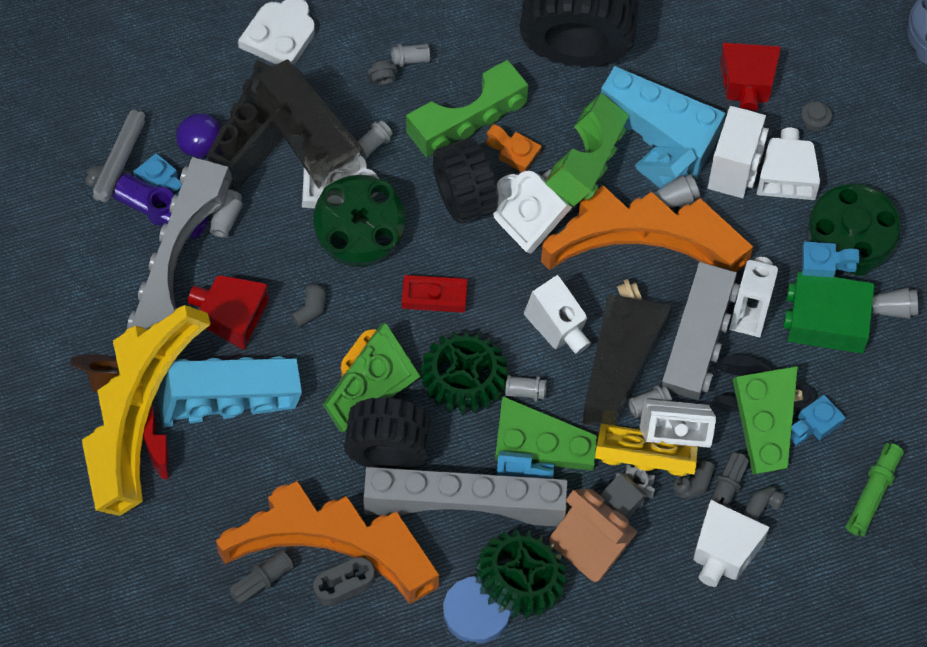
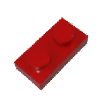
M404 275L402 309L465 313L467 279Z

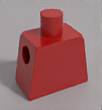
M723 43L720 68L726 98L728 100L740 101L741 109L752 112L758 110V102H768L780 54V46Z
M221 275L215 278L210 290L193 286L188 296V304L200 307V311L208 313L210 325L206 328L208 331L244 350L269 302L267 284Z

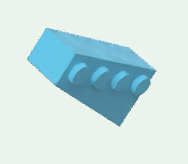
M614 66L601 88V93L629 115L624 127L629 131L633 129L643 136V141L650 146L691 148L697 159L688 166V173L697 179L721 135L726 113Z
M278 356L258 360L250 357L238 360H221L219 358H210L205 361L174 360L162 379L158 391L162 428L174 426L173 420L189 418L190 424L203 422L202 417L213 414H220L223 416V419L233 418L248 409L251 410L253 415L295 409L302 394L297 359H286Z

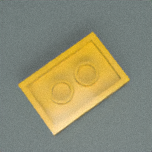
M601 423L595 458L602 459V462L609 465L626 463L645 471L657 468L667 470L668 473L676 476L694 475L698 446L665 444L663 441L660 443L646 442L639 429Z

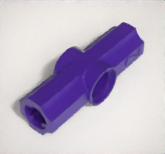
M127 173L124 176L122 175L116 184L113 199L147 215L149 221L154 225L163 226L164 223L168 224L172 214L170 213V204L174 196L172 191L166 187H153ZM164 204L167 207L159 209L154 206ZM209 215L193 230L189 237L193 239L200 237L205 229Z

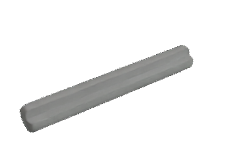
M135 109L129 112L93 189V198L96 201L107 202L110 199L145 123L144 112H138Z

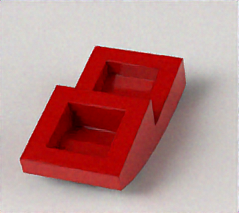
M151 405L143 433L145 444L155 470L161 479H168L169 447L166 435H156V416L154 407Z

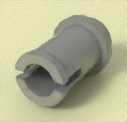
M398 43L396 47H391L392 64L398 65L400 68L404 64L429 63L430 51L428 44L402 46L401 43Z
M374 122L371 125L372 129L353 144L356 152L364 159L368 158L383 142L388 143L390 141V136L393 133L385 122Z
M507 376L506 396L534 398L535 402H538L539 399H545L547 380H541V376H537L536 379Z
M658 385L654 386L653 391L628 399L629 409L635 418L642 415L645 399L672 402L668 389L665 386L660 387Z

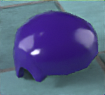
M192 114L186 117L176 130V142L185 155L198 159H204L210 153L218 155L226 143L224 129L214 117L208 114Z

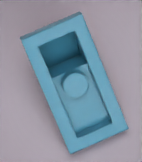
M654 147L635 164V167L655 185L662 188L681 175H684V177L689 175L687 172L688 166L697 157L691 148Z

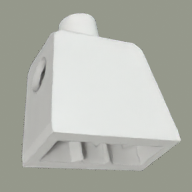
M784 128L781 131V139L772 138L769 140L757 195L815 200L820 185L814 144L811 141L799 140V130L796 128Z
M757 257L754 261H747L729 330L761 337L778 268L773 266L770 259ZM748 298L759 300L757 308L747 306Z
M556 275L532 291L524 315L554 349H558L567 343L575 355L587 349L591 342L582 332L587 316L561 278Z
M711 500L693 559L704 566L699 575V580L711 587L717 586L722 575L737 580L764 545L769 527Z

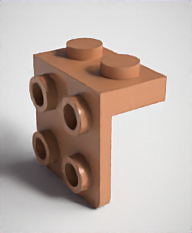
M592 489L573 490L565 500L572 508L550 536L549 543H554V548L591 581L597 582L602 580L636 535L637 531L629 525V521L625 516L610 509L597 492Z

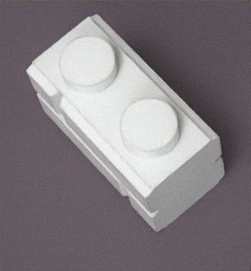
M645 399L640 431L646 442L660 443L663 441L665 444L710 448L716 416L710 406L705 404Z

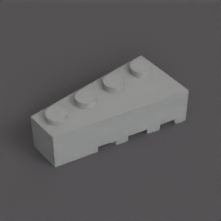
M699 262L662 381V387L665 386L669 392L695 400L700 399L702 391L708 393L713 374L708 373L711 361L716 363L718 361L722 344L717 343L721 331L725 333L727 331L731 314L727 313L730 302H736L740 284L735 283L736 272Z

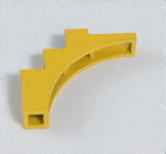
M184 305L175 309L171 315L162 321L153 324L150 329L135 325L113 340L120 375L112 378L109 383L97 390L104 425L97 427L93 433L82 439L96 511L121 516L143 502L140 484V451L144 427L152 401L162 379L176 357L194 337L210 325L208 313Z

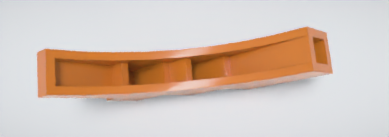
M602 185L589 200L586 201L583 198L580 201L579 217L576 216L571 219L563 231L557 235L552 234L544 241L541 263L551 270L568 258L590 249L614 244H644L671 249L686 254L702 263L737 273L750 260L753 246L701 198L692 205H684L676 215L652 191L644 198L639 197L635 199L627 208Z
M298 481L290 485H282L272 492L268 497L269 511L256 513L250 518L249 522L238 528L232 527L227 529L216 540L218 554L224 564L249 553L286 546L325 548L353 558H365L372 563L376 571L399 590L409 604L439 588V574L397 511L388 516L384 514L377 517L371 522L369 527L365 525L347 496L340 500L334 499L327 502L317 512Z

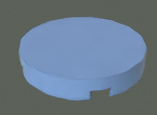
M468 577L456 582L448 590L443 602L444 621L449 631L459 640L476 642V644L487 643L498 638L506 629L511 611L505 609V611L499 613L500 605L497 603L488 605L490 595H480L481 584L475 583L476 577Z

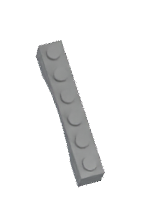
M192 157L189 166L183 168L180 177V184H182L180 192L172 198L170 204V213L172 214L168 224L164 223L159 235L160 247L158 252H154L150 258L149 271L151 272L147 282H143L138 292V300L140 302L136 312L132 311L129 316L127 329L135 325L150 329L153 324L162 321L176 309L173 282L178 256L193 230L208 215L223 206L233 178L227 166Z
M366 467L364 514H386L388 516L397 511L399 516L426 510H472L503 515L529 525L558 527L566 513L567 480Z

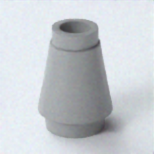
M691 174L685 177L681 175L657 190V192H654L669 208L694 203V199L700 197L698 187Z
M228 189L223 206L211 215V234L222 238L228 237L243 207L241 194Z
M909 287L873 295L872 314L910 319V316L918 315L917 290H909Z

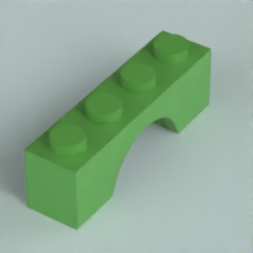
M506 60L482 73V94L475 102L462 108H446L431 101L406 115V132L427 158L434 153L435 149L450 145L459 139H466L477 129L486 124L491 125L506 113L519 110L527 102L528 84L512 64Z
M600 93L583 109L574 126L584 142L585 152L571 149L554 164L545 184L573 207L583 198L586 201L589 200L598 188V185L595 184L596 181L604 175L608 168L605 163L617 150V147L614 146L615 143L626 132L624 125L629 115L603 93Z

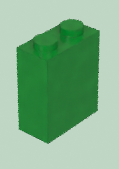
M798 271L795 283L789 282L786 301L792 302L791 310L785 311L783 329H788L787 342L863 354L869 339L874 283L837 277L802 275V272Z

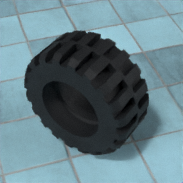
M523 0L520 34L530 50H534L536 55L541 58H548L550 62L564 63V66L570 67L572 65H577L581 68H589V66L593 65L601 67L608 62L612 64L620 58L622 59L633 47L639 3L637 0Z

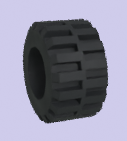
M473 138L434 150L433 170L436 183L449 214L457 223L461 224L497 211L498 191L494 174L486 154Z
M379 397L359 401L350 408L344 443L345 454L351 460L364 467L414 470L422 466L423 462H426L431 428L430 416L421 407L400 399Z

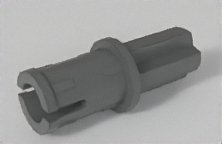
M736 452L730 454L721 476L716 477L715 483L717 485L710 501L712 500L727 508L729 507L734 494L740 491L739 483L749 463L745 455Z
M281 550L276 556L260 567L254 566L250 574L231 586L229 592L232 598L237 603L242 604L262 589L268 590L271 588L273 581L294 568L289 556Z

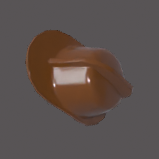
M84 354L72 357L70 360L72 366L86 371L90 387L97 394L98 389L109 383L112 378L120 375L115 357Z

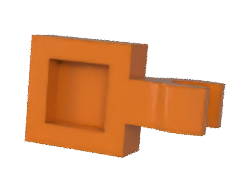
M495 124L491 126L486 134L489 137L485 143L491 148L501 151L499 160L520 172L528 171L541 153V145L518 132H515L510 138L501 127Z

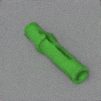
M885 443L875 466L870 468L868 482L855 506L852 516L846 524V529L850 533L859 536L860 532L861 537L866 535L870 522L878 509L887 487L893 484L895 469L903 457L904 450L898 445L892 443L890 447L889 443Z

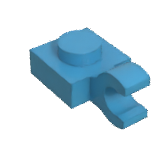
M157 153L133 171L135 178L153 187H166L174 195H178L182 184L177 179V170Z
M803 242L802 275L834 278L836 270L856 271V263H859V250L844 249L836 252V244Z
M823 395L800 411L798 416L800 421L792 426L791 430L793 432H791L790 440L795 446H798L814 434L820 441L840 427L846 417Z
M499 451L497 476L553 479L554 464L546 462L531 464L532 454Z

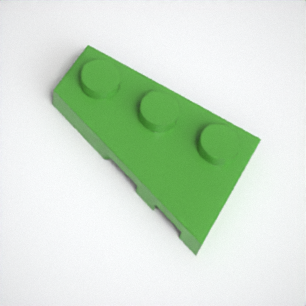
M381 323L323 403V407L340 432L346 431L350 408L356 405L357 402L365 401L369 398H392L420 377L386 323Z
M798 366L739 376L732 379L753 475L788 468Z
M502 396L495 460H498L499 451L532 454L531 464L546 462L553 463L554 467L593 471L597 435Z

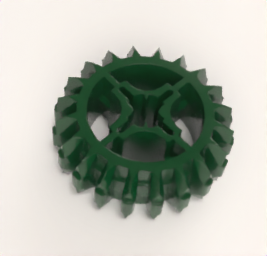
M467 329L463 336H458L453 330L451 339L441 335L439 344L431 343L429 352H426L423 356L424 364L421 366L422 386L427 388L429 398L436 397L435 404H437V407L447 403L449 413L454 407L459 408L461 415L465 413L466 408H471L472 412L476 414L478 412V405L488 409L490 407V400L497 402L500 398V392H504L506 388L505 380L508 376V370L505 367H507V359L505 356H502L500 346L493 347L491 338L482 341L480 331L475 337H470ZM448 360L450 368L446 370V374L440 377L438 371ZM488 368L491 374L483 384H480L479 376L483 374V370Z
M517 529L510 536L503 531L498 538L493 537L489 540L487 546L482 548L479 554L480 558L475 566V571L478 572L475 583L481 584L480 595H490L488 605L494 603L500 605L499 613L507 609L511 611L512 619L519 612L522 613L525 620L531 617L532 613L539 617L545 610L549 611L552 609L557 600H560L563 595V589L567 582V578L564 576L566 565L560 564L562 554L552 553L554 543L547 546L542 543L543 535L534 539L531 538L530 530L524 536H521ZM510 557V562L497 566L499 560ZM538 583L545 584L544 588L532 592V586H537Z

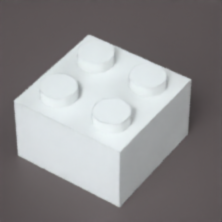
M734 106L729 107L715 150L708 189L744 198L746 188H753L757 168L762 160L765 149L764 145L769 131L768 128H764L766 115Z

